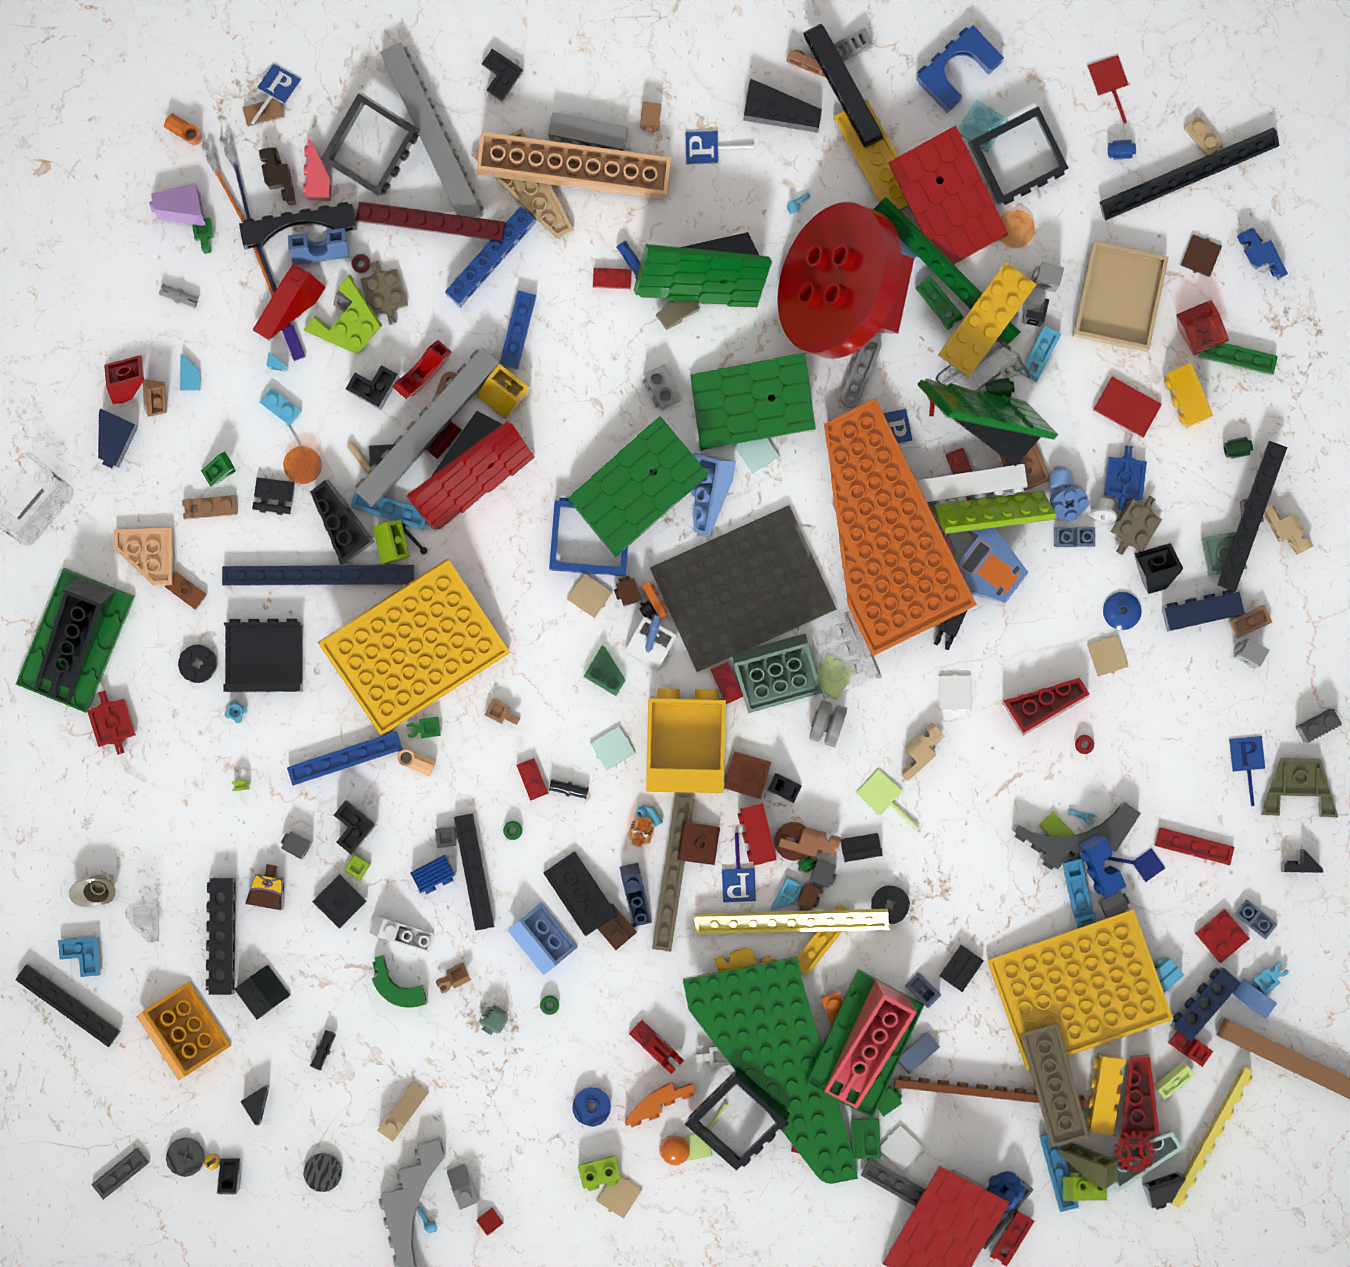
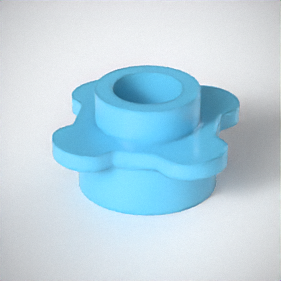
M231 701L228 710L225 711V717L233 719L235 723L242 722L243 714L247 712V707L240 706L236 701Z

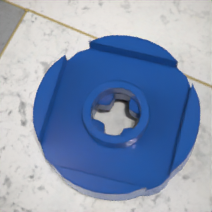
M584 1088L574 1098L573 1114L584 1125L598 1126L605 1122L610 1114V1099L600 1088ZM591 1101L593 1104H597L595 1112L586 1109L589 1106L588 1102Z
M1004 1171L991 1176L989 1179L988 1189L991 1193L1009 1202L1005 1211L1015 1208L1019 1199L1022 1200L1025 1186L1015 1173ZM1007 1187L1009 1191H1006L1004 1195L1003 1190Z

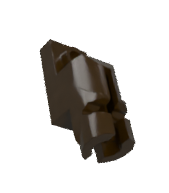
M271 147L259 150L260 160L264 163L266 162V164L261 166L264 183L270 190L284 188L281 190L283 201H286L289 206L295 205L296 199L290 167L287 163L282 164L277 148Z

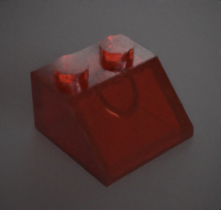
M1212 300L1176 314L1177 328L1193 355L1229 341L1220 313Z

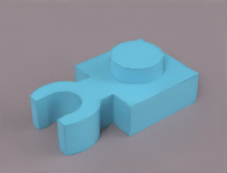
M1277 962L1272 971L1268 967L1252 979L1264 994L1269 993L1280 984V981L1277 979L1278 977H1284L1289 973L1288 970H1284L1282 973L1279 972L1278 968L1283 964L1282 962Z

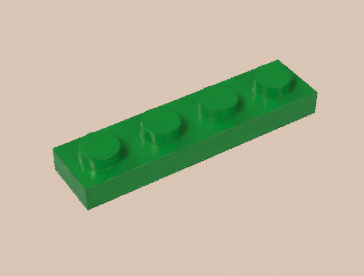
M1207 338L1202 339L1198 355L1199 358L1269 375L1274 374L1278 358L1276 355Z

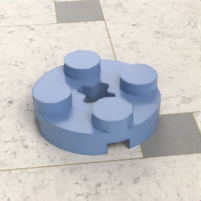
M1070 484L1071 487L1065 488V486H1062L1055 490L1050 497V503L1056 512L1057 518L1074 521L1089 506V500L1081 486Z

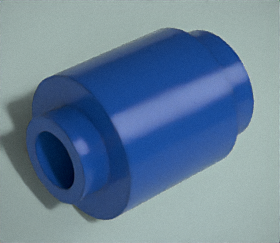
M1131 139L1116 140L1108 143V157L1114 160L1131 159L1133 154H1136V144L1132 143Z

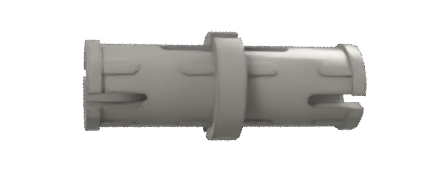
M165 284L161 285L160 288L168 292L159 290L160 296L173 299L175 303L179 304L181 302L196 308L197 304L190 300L198 302V296L185 293L180 288L177 290Z

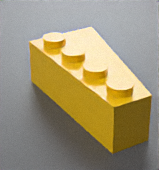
M1098 1054L1097 1058H1094L1093 1069H1096L1095 1077L1091 1078L1090 1084L1093 1093L1088 1099L1090 1116L1087 1115L1085 1120L1088 1131L1091 1133L1112 1136L1114 1134L1117 1116L1115 1104L1118 1105L1120 1099V1089L1117 1088L1123 1082L1121 1066L1126 1064V1059L1122 1057Z

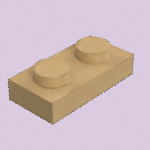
M1200 115L1184 127L1185 131L1206 156L1223 146V143Z

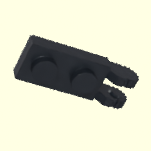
M967 611L940 623L939 631L934 641L935 645L938 646L944 632L950 635L944 649H950Z

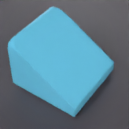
M268 352L266 366L272 370L287 372L288 367Z

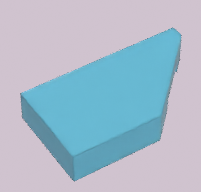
M181 355L180 390L200 391V371L184 355Z
M786 877L771 909L774 910L795 903L804 885Z

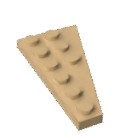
M522 129L510 134L511 136L527 138ZM479 150L471 154L476 161L478 160ZM494 177L556 239L574 231L550 184Z

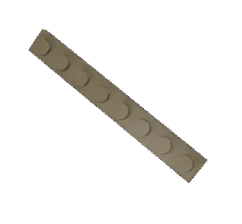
M675 796L652 949L669 952L672 949L685 861L677 860L682 824L683 822L691 823L694 799Z

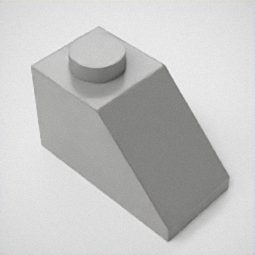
M463 1164L448 1170V1178L459 1209L461 1210L478 1203L479 1197L466 1165Z

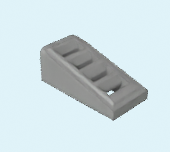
M864 27L835 43L834 46L842 60L845 61L872 48L873 42ZM861 36L863 37V39H864V41H865V43H866V44H864V45L862 44V42H861V40H860V38H859V37H861ZM854 39L858 45L857 49L855 48L852 40ZM846 43H848L851 52H848L845 46ZM841 46L845 54L844 56L841 55V53L838 50V47Z

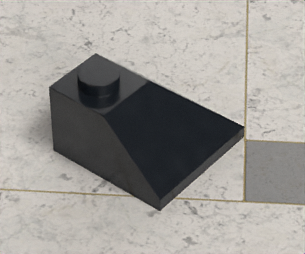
M1171 543L1134 553L1142 583L1148 594L1167 589L1183 570V566Z
M1177 1171L1143 1183L1142 1186L1149 1206L1156 1208V1210L1167 1207V1203L1173 1200L1185 1182V1176Z

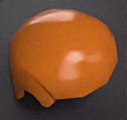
M670 1135L662 1140L659 1146V1154L666 1163L676 1166L688 1159L690 1147L682 1137Z

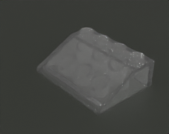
M849 607L797 627L800 635L806 633L824 699L882 677L875 657L872 656Z

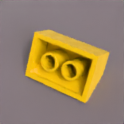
M1191 362L1164 376L1165 388L1170 390L1172 394L1171 402L1180 413L1178 419L1181 425H1185L1187 429L1213 416Z

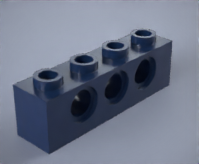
M1224 967L1215 968L1209 974L1210 979L1207 983L1203 982L1196 991L1198 993L1195 997H1190L1184 1003L1185 1008L1181 1013L1178 1011L1173 1016L1174 1020H1172L1173 1022L1170 1026L1187 1041L1194 1039L1241 984ZM1215 983H1218L1221 987L1220 992L1217 994L1212 990ZM1204 997L1208 1000L1206 1008L1200 1006V1000ZM1190 1012H1193L1196 1016L1193 1023L1187 1020Z

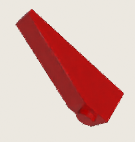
M293 263L255 324L253 331L270 340L289 323L301 316L303 312L315 305L326 287L311 273Z

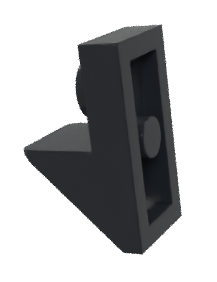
M1300 849V864L1295 860H1286V864H1281V872L1323 873V868L1304 849Z
M220 1158L217 1194L238 1193L240 1189V1158Z

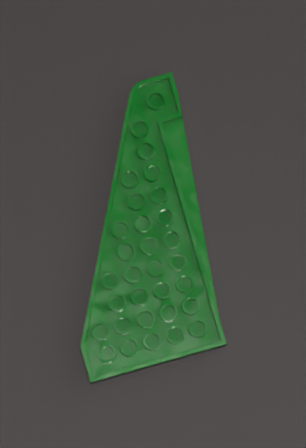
M795 956L682 978L689 1012L734 1070L739 1067L790 1113L787 1120L789 1123L782 1132L821 1181L829 1184L858 1179L855 1159L838 1101L806 1084L808 1074L819 1054L821 1043L801 978L798 957Z

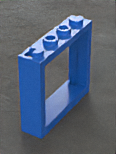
M559 498V501L555 500L549 570L626 577L628 547L621 554V567L556 562L560 507L575 508L568 501V498Z

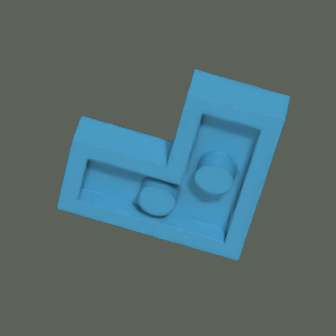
M98 937L58 940L59 959L79 958L80 977L101 975Z

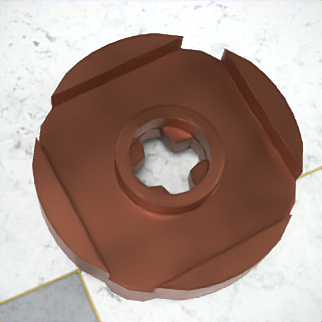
M790 822L777 830L774 845L777 852L783 858L796 861L806 856L777 846L779 839H784L785 836L791 838L797 836L796 840H799L802 830L806 829V826L803 824Z

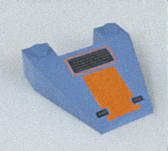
M995 527L968 531L976 540L957 565L972 595L1006 603L1029 572Z

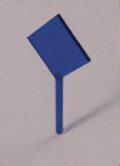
M1152 848L1134 861L1116 857L1106 859L1133 864L1145 882L1165 869Z

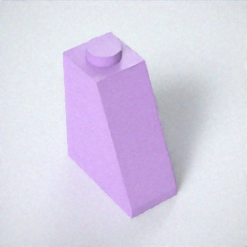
M196 183L151 193L150 209L152 213H156L159 220L205 225L201 196Z

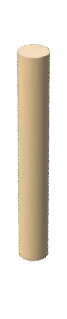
M351 442L347 445L348 449L369 475L368 471L371 465L356 445Z

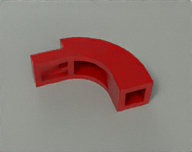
M439 340L435 341L427 348L413 368L398 379L392 387L405 399L410 396L413 397L439 371L452 351Z

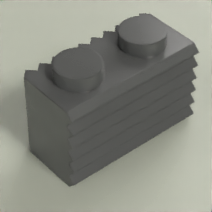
M1332 708L1296 726V729L1303 742L1310 743L1314 739L1338 728L1342 723Z

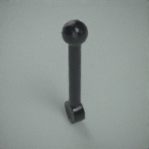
M402 524L404 533L416 544L421 554H426L428 552L427 548L423 547L406 529L405 524Z

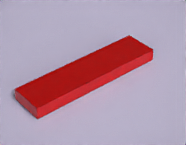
M1160 827L1154 845L1225 865L1231 864L1235 848Z

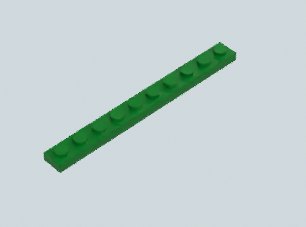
M887 197L883 198L873 210L882 213L889 219L898 237L971 309L982 293ZM1009 322L999 338L1008 345L1018 336L1020 331Z

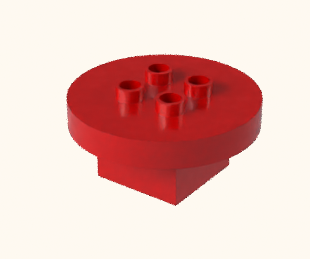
M841 202L820 211L799 232L785 258L779 279L777 296L780 323L786 336L796 347L823 358L836 359L846 357L858 351L876 333L899 334L914 258L902 254L898 234L887 217L861 204Z

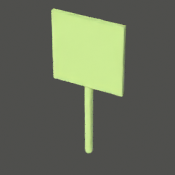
M879 769L857 791V794L880 815L891 805L916 829L919 828L909 816L893 803L902 790Z

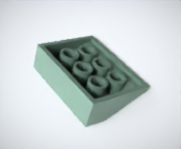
M806 633L732 654L733 664L748 713L822 693Z

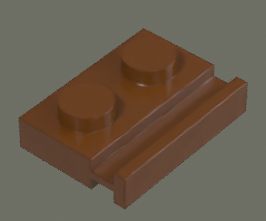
M611 903L617 916L598 928V930L611 946L617 950L635 935L637 931L615 905Z

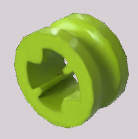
M249 780L232 781L234 785L232 791L249 790L250 787L247 786Z

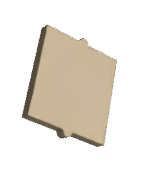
M584 574L578 584L574 585V589L567 600L595 618L601 608L605 607V602L612 592L587 574Z
M1118 635L1107 639L1101 638L1100 641L1087 645L1098 677L1108 673L1114 674L1115 671L1128 667Z
M621 1176L618 1184L605 1187L597 1202L608 1208L609 1212H614L624 1219L642 1189L631 1183L630 1179L626 1180Z

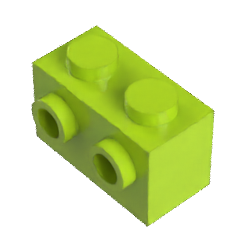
M401 520L389 521L372 527L381 564L394 563L410 557Z
M616 1155L578 1165L583 1189L588 1188V1191L599 1189V1185L604 1183L607 1186L618 1184V1180L621 1179Z
M1070 1173V1177H1063V1201L1107 1200V1189L1089 1182L1085 1177H1082L1081 1173Z

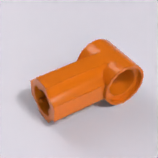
M173 113L166 118L163 127L184 139L190 145H198L202 141V133L195 125L189 124ZM192 131H196L195 137L189 139V133Z

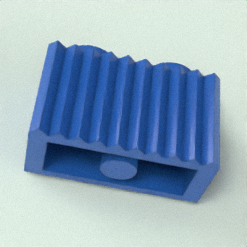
M446 855L410 872L419 892L425 891L426 895L435 891L436 885L442 883L444 886L454 881L452 877L456 875Z

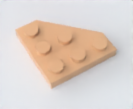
M171 527L114 530V549L153 586L173 585V529Z

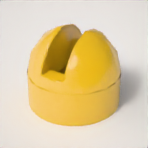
M216 1154L206 1156L204 1160L205 1167L209 1170L216 1169L220 1165L219 1156ZM215 1158L216 1162L209 1166L207 1163Z

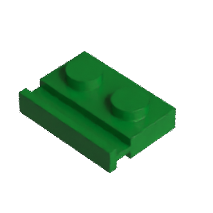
M879 1118L851 1119L854 1159L881 1158Z

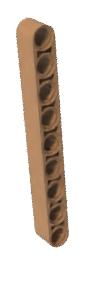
M1223 1019L1216 1034L1217 1036L1350 1099L1349 1077L1231 1020Z

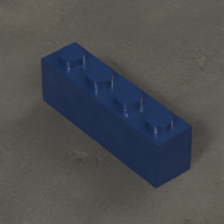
M1222 591L1223 595L1217 597L1213 593L1203 596L1204 599L1199 601L1196 598L1185 600V604L1178 605L1177 602L1166 604L1167 608L1162 609L1167 632L1245 614L1240 591Z

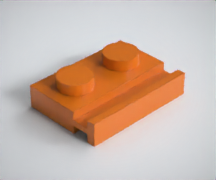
M649 582L644 583L642 588L657 616H660V620L666 618L668 609L663 601L659 602L657 598L659 593L655 585H650Z

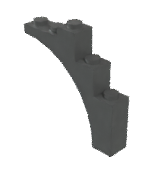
M1122 802L1116 811L1103 823L1076 836H1045L1031 832L1017 824L1012 831L1016 833L1014 837L1023 843L1027 840L1032 844L1030 846L1038 853L1044 852L1040 857L1044 861L1042 863L1050 870L1053 868L1059 870L1070 851L1073 852L1071 856L1075 859L1081 858V851L1078 845L1095 834L1107 838L1111 850L1116 852L1141 813L1127 803Z

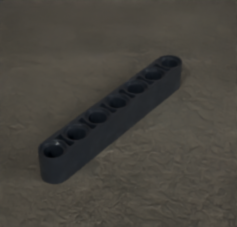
M820 23L803 32L810 50L862 145L868 148L883 140L879 126L825 27Z

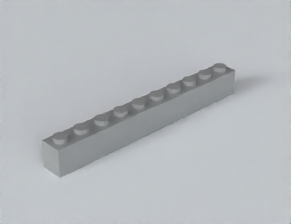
M400 42L381 51L380 54L413 124L420 129L418 134L456 214L475 218L482 217L481 211L484 208L480 200H475L473 196L476 191L472 183H467L465 179L468 176L464 166H459L457 162L460 158L456 149H451L449 145L452 141L448 132L443 133L441 126L444 124L439 114L435 116L432 110L435 108L431 97L427 99L424 93L427 91L423 80L419 82L416 76L419 72L415 63L411 65L408 59L411 55L407 46L403 48Z
M476 349L471 354L469 363L467 365L464 363L457 371L459 374L454 379L450 378L445 384L446 389L442 393L438 392L433 397V403L430 407L426 406L419 413L421 417L416 422L412 421L406 428L408 430L404 436L400 435L393 444L395 446L391 451L388 449L381 456L382 461L378 465L374 464L368 471V477L366 479L362 478L355 487L357 489L355 492L373 508L483 386L489 375L500 364L485 349Z

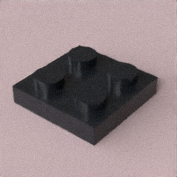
M339 874L312 902L340 929L367 900Z

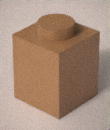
M642 102L640 128L643 131L655 132V130H659L661 104Z

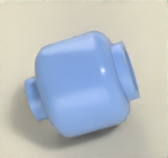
M1056 467L1048 475L1051 492L1062 486L1066 488L1071 487L1070 484H1074L1073 473L1066 469V467Z

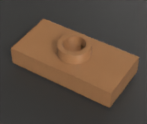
M271 99L254 124L251 121L265 101L242 107L247 126L283 118L284 113L281 102Z

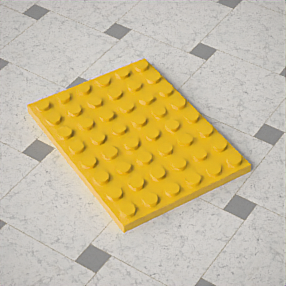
M449 558L318 641L319 646L380 736L510 653Z
M1134 909L987 960L1026 1070L1030 1068L1020 1033L1058 1023L1066 1054L1070 1056L1174 1020Z

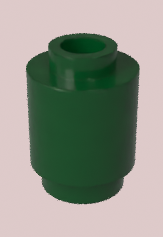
M1009 378L990 380V382L986 383V391L998 396L1004 394L1011 397L1012 392H1015L1014 382L1010 381Z
M1247 437L1228 440V442L1223 443L1226 458L1231 457V459L1249 456L1250 451H1253L1252 441L1248 440Z

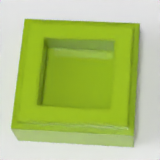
M354 854L344 870L361 880L371 863Z

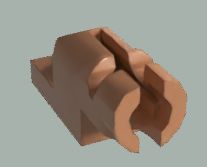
M806 828L802 830L798 843H795L796 839L785 836L784 839H779L777 846L810 857H816L818 850L820 851L819 853L836 855L841 837L831 835L829 840L826 841V832Z

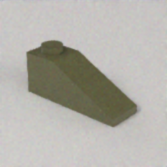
M1072 1142L1058 1149V1153L1089 1182L1107 1189L1118 1180V1160Z

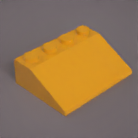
M187 982L136 1016L178 1081L231 1046L190 982Z

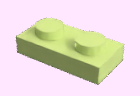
M1183 1061L1165 1077L1161 1078L1154 1087L1165 1100L1191 1079L1194 1074Z

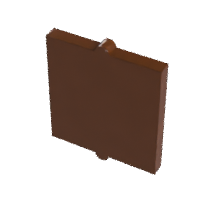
M1192 235L1180 266L1192 270L1193 273L1198 272L1210 277L1222 246L1209 241V238L1203 239Z

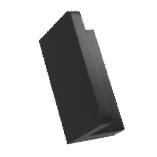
M1049 299L1043 301L1040 312L1027 310L1023 315L1022 323L1041 327L1045 321Z
M878 833L844 838L840 841L844 862L883 856Z

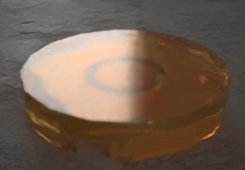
M1013 210L1006 212L1001 217L1008 232L1006 237L1000 239L1004 245L1011 248H1020L1026 246L1032 240L1035 234L1033 219L1028 213L1022 210Z
M299 446L286 454L283 468L291 481L299 484H308L319 476L322 463L318 453L312 448Z

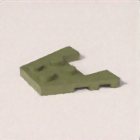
M1280 758L1261 815L1280 816V796L1283 795L1319 797V817H1338L1321 759Z

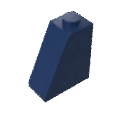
M100 408L98 458L103 460V465L111 469L113 466L119 468L138 426Z

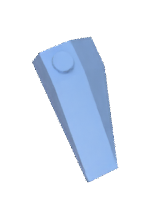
M693 453L694 457L709 473L708 477L692 490V496H695V507L693 508L694 532L710 536L733 481L736 461Z

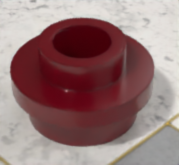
M358 254L352 259L351 265L357 273H365L369 270L371 262L366 255ZM364 261L365 265L363 267H359L358 262Z

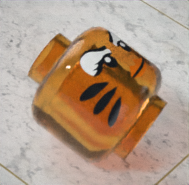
M638 817L637 820L631 822L627 837L631 840L632 845L642 847V845L650 844L655 828L650 820Z

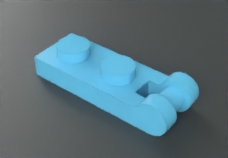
M1044 325L1020 374L1032 377V380L1038 381L1061 336L1059 332ZM1031 363L1038 366L1036 371L1029 368Z

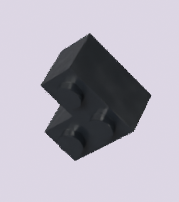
M381 365L372 381L354 373L345 389L354 396L381 410L393 390L392 386L400 377L397 373Z
M345 800L334 816L348 828L336 843L352 855L378 824L350 801Z

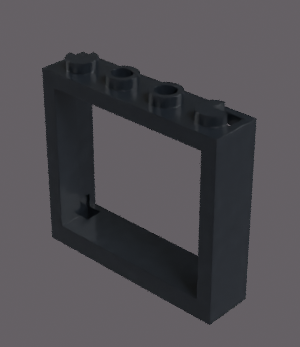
M358 93L323 153L321 160L378 196L383 195V193L386 194L387 190L390 189L391 179L395 178L400 172L401 168L399 166L401 162L408 158L410 154L409 148L418 141L420 129L367 95ZM364 105L369 106L408 131L377 186L334 160Z
M1039 106L968 142L998 204L1004 203V205H1007L1014 201L1013 197L1019 194L1022 197L1032 192L1030 188L1036 185L1038 188L1048 183L1047 179L1053 176L1057 179L1065 175L1064 171L1069 169ZM1036 117L1059 167L1003 195L980 145Z
M738 1067L688 1116L685 1125L737 1171L741 1166L745 1167L751 1161L750 1157L753 1154L758 1155L764 1148L763 1145L766 1142L770 1143L775 1138V1133L779 1129L782 1131L789 1122L787 1120L790 1113ZM736 1084L777 1120L740 1157L700 1122Z

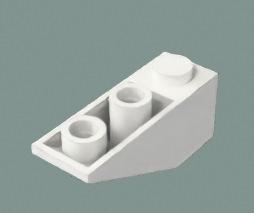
M376 914L369 931L370 934L425 952L429 951L434 937L433 933Z

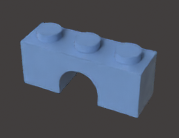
M345 228L326 230V239L321 242L309 240L307 233L288 236L292 264L299 265L349 258V245Z

